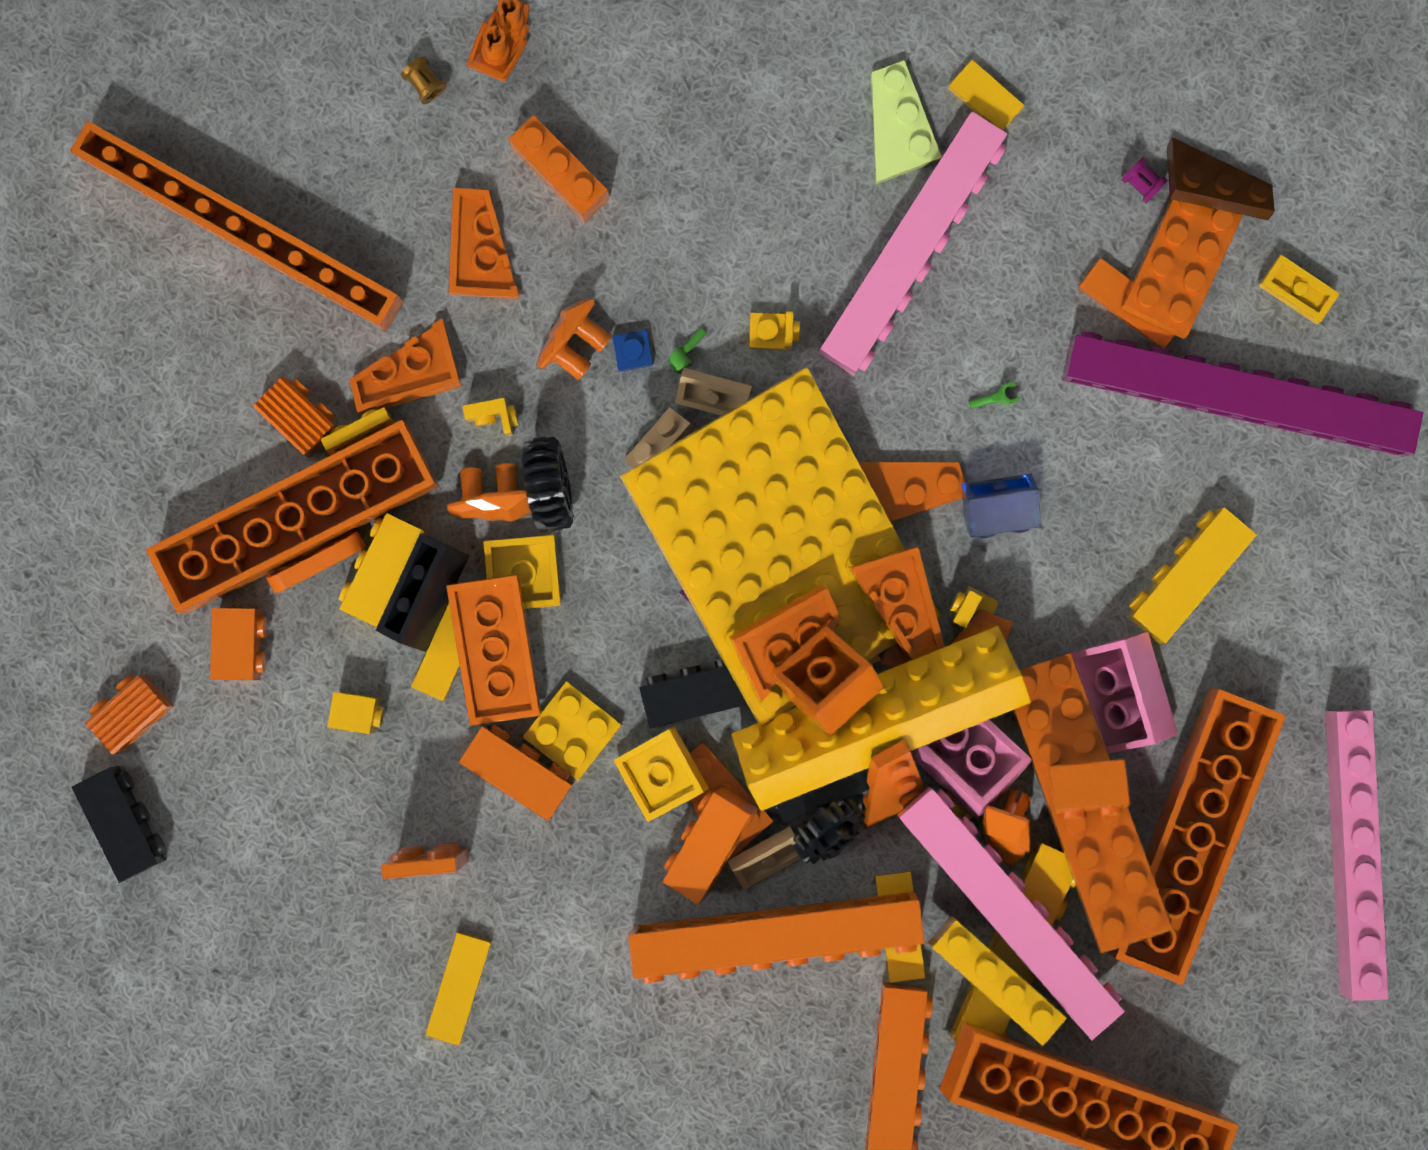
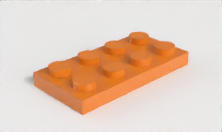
M1171 199L1121 309L1185 339L1189 335L1243 215Z
M519 574L448 584L446 587L470 726L540 716L542 712Z

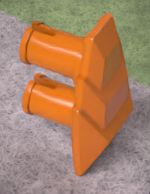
M518 0L498 1V11L494 10L488 21L483 22L466 64L467 67L504 83L506 82L528 43V40L525 39L530 27L527 24L529 5Z
M582 299L561 310L558 321L550 331L547 343L539 353L536 363L537 368L545 369L549 363L555 362L574 376L576 380L583 377L589 369L591 362L585 360L567 345L569 339L573 334H577L595 348L597 352H600L612 337L611 333L605 331L588 317L590 310L595 305L593 299Z
M503 463L495 467L497 492L483 493L481 469L476 467L462 469L460 471L462 498L457 502L447 504L450 516L463 519L477 518L487 521L504 520L512 522L530 514L526 490H518L517 466L512 463Z
M1013 790L1009 793L1003 810L990 805L986 806L981 836L985 837V844H989L1002 858L1003 861L1000 863L1012 867L1016 865L1019 858H1024L1026 851L1029 852L1030 820L1025 815V812L1030 806L1031 798L1022 792L1019 801H1017L1018 790Z

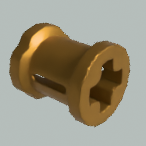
M425 56L413 60L401 72L403 80L409 81L420 95L418 99L422 104L430 103L442 94L447 87L444 80H438L428 67L429 61Z

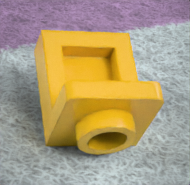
M968 585L964 593L960 591L957 593L949 610L953 612V622L966 628L971 618L979 609L994 614L999 603L998 600Z

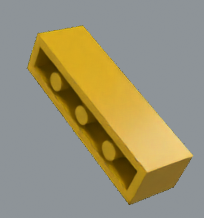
M1225 507L1216 509L1215 512L1209 509L1196 524L1200 528L1192 539L1187 536L1178 544L1174 550L1177 557L1169 566L1165 563L1161 565L1151 577V580L1155 582L1146 593L1141 590L1128 605L1132 610L1126 617L1144 632H1148L1149 636L1158 644H1166L1257 536L1256 533Z
M952 915L928 941L936 952L1042 1046L1067 1019L1056 1007Z

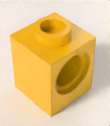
M341 691L333 692L327 727L373 734L376 727L381 728L385 707L380 706L381 698Z

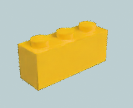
M388 513L385 514L383 519L379 517L370 532V537L374 539L368 551L363 549L356 560L354 568L358 571L353 582L347 581L339 595L338 600L342 601L339 609L377 627L420 533L427 536L429 533Z

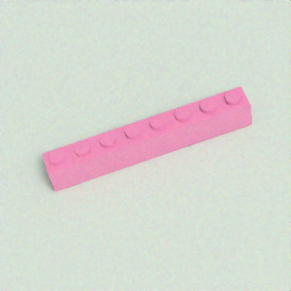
M971 111L820 348L819 354L853 376L858 369L866 371L876 355L870 351L877 339L884 342L895 325L889 321L897 309L903 313L912 299L913 294L908 292L913 282L916 280L922 283L932 267L927 260L933 251L941 253L951 235L946 233L952 221L959 224L970 206L964 203L971 191L978 195L988 179V176L983 173L988 164L991 162L997 165L1006 151L1007 147L1002 144L1007 135L1006 132Z
M1373 710L1325 711L1340 995L1352 1001L1388 999Z
M928 787L899 812L897 816L1081 1030L1093 1040L1125 1012L1118 1004L1122 997L1109 982L1103 986L1094 976L1098 969L1084 954L1080 958L1076 956L1070 949L1074 944L1073 940L1061 927L1054 930L1046 919L1051 915L1037 899L1031 903L1022 892L1027 887L1012 871L1006 875L998 865L1003 861L998 853L989 844L983 848L974 838L979 832L965 816L961 820L955 816L950 810L955 804L942 789L935 792L932 788Z

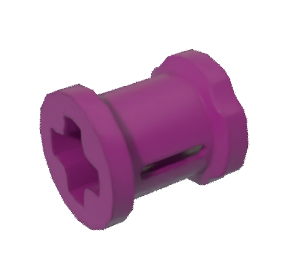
M1143 156L1124 175L1121 181L1123 183L1129 182L1143 196L1142 201L1147 203L1169 180L1166 177L1160 178L1146 164L1147 159ZM1138 174H1140L1142 177H1144V178L1151 184V186H1149L1146 182H1144V181L1138 176Z

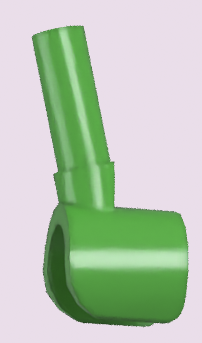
M699 328L686 344L671 353L668 362L676 374H679L683 371V368H687L692 364L687 354L707 334L702 328Z
M1009 382L991 395L970 400V408L973 409L992 403L1009 406L1019 401L1021 397L1008 399L1005 395L1006 388L1015 387L1017 384Z

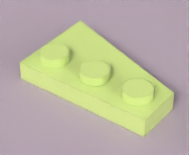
M905 60L872 72L871 89L876 185L940 161L942 156Z

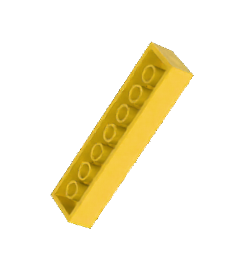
M999 626L877 674L883 689L831 736L826 734L798 707L779 714L763 726L758 722L731 733L747 786L760 811L867 769L870 766L871 757L904 740L909 751L1031 703L1022 675Z

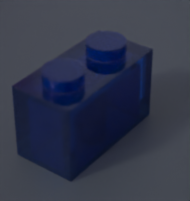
M1031 473L961 484L964 521L971 538H989L998 533L1011 531L1022 533L1031 528L1041 527L1039 488Z

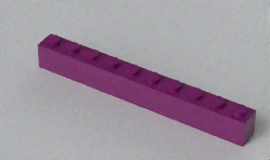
M1083 331L1081 336L1075 335L1070 340L1062 381L1403 457L1415 454L1424 412L1412 410L1413 405L1407 402L1391 401L1390 405L1378 402V397L1371 394L1357 393L1356 397L1343 394L1344 389L1328 385L1322 386V389L1309 387V381L1299 378H1288L1287 381L1274 379V373L1263 370H1254L1253 374L1240 371L1239 365L1220 362L1219 366L1206 364V359L1200 356L1185 355L1184 358L1171 356L1170 350L1160 347H1150V351L1136 348L1137 343L1124 339H1116L1115 343L1102 340V335L1093 332Z

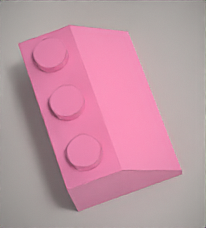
M1148 632L1071 652L1107 753L1157 744L1178 735Z
M990 720L910 751L913 760L977 820L984 815L986 806H993L1032 761L1019 746Z

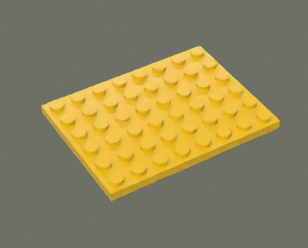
M808 368L797 371L620 475L622 482L760 725L763 726L779 714L794 707L795 704L785 696L777 682L769 689L771 693L763 701L756 697L729 636L823 585L828 588L841 617V620L831 630L865 660L872 659L897 643L848 567L905 548ZM934 604L935 612L938 618L941 615Z

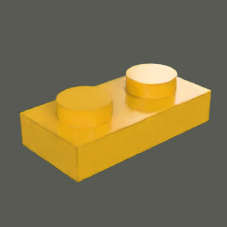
M1283 255L1276 258L1258 285L1316 325L1321 323L1340 294Z
M385 407L371 409L362 414L359 420L349 425H340L333 428L329 435L321 438L325 450L331 456L394 424L395 421Z

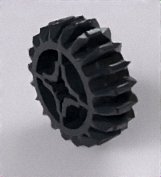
M545 436L524 442L521 451L522 473L526 497L535 526L541 533H555L570 528L574 517L573 497L561 444L555 437L546 438Z

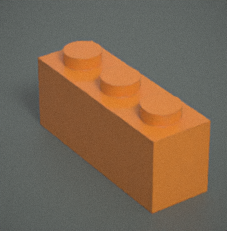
M534 115L508 139L511 149L584 223L610 199L608 190Z
M493 724L491 729L486 725L482 726L458 763L546 821H549L574 784L568 780L571 774L555 763L548 767L538 759L541 754L530 746L523 743L521 748L510 742L511 734L498 725Z
M724 786L713 793L708 791L698 806V810L702 812L696 823L691 821L681 836V839L685 841L680 852L674 851L667 860L664 869L668 873L662 882L697 905L703 902L710 894L759 808Z

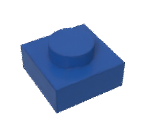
M647 330L612 336L618 372L653 366Z

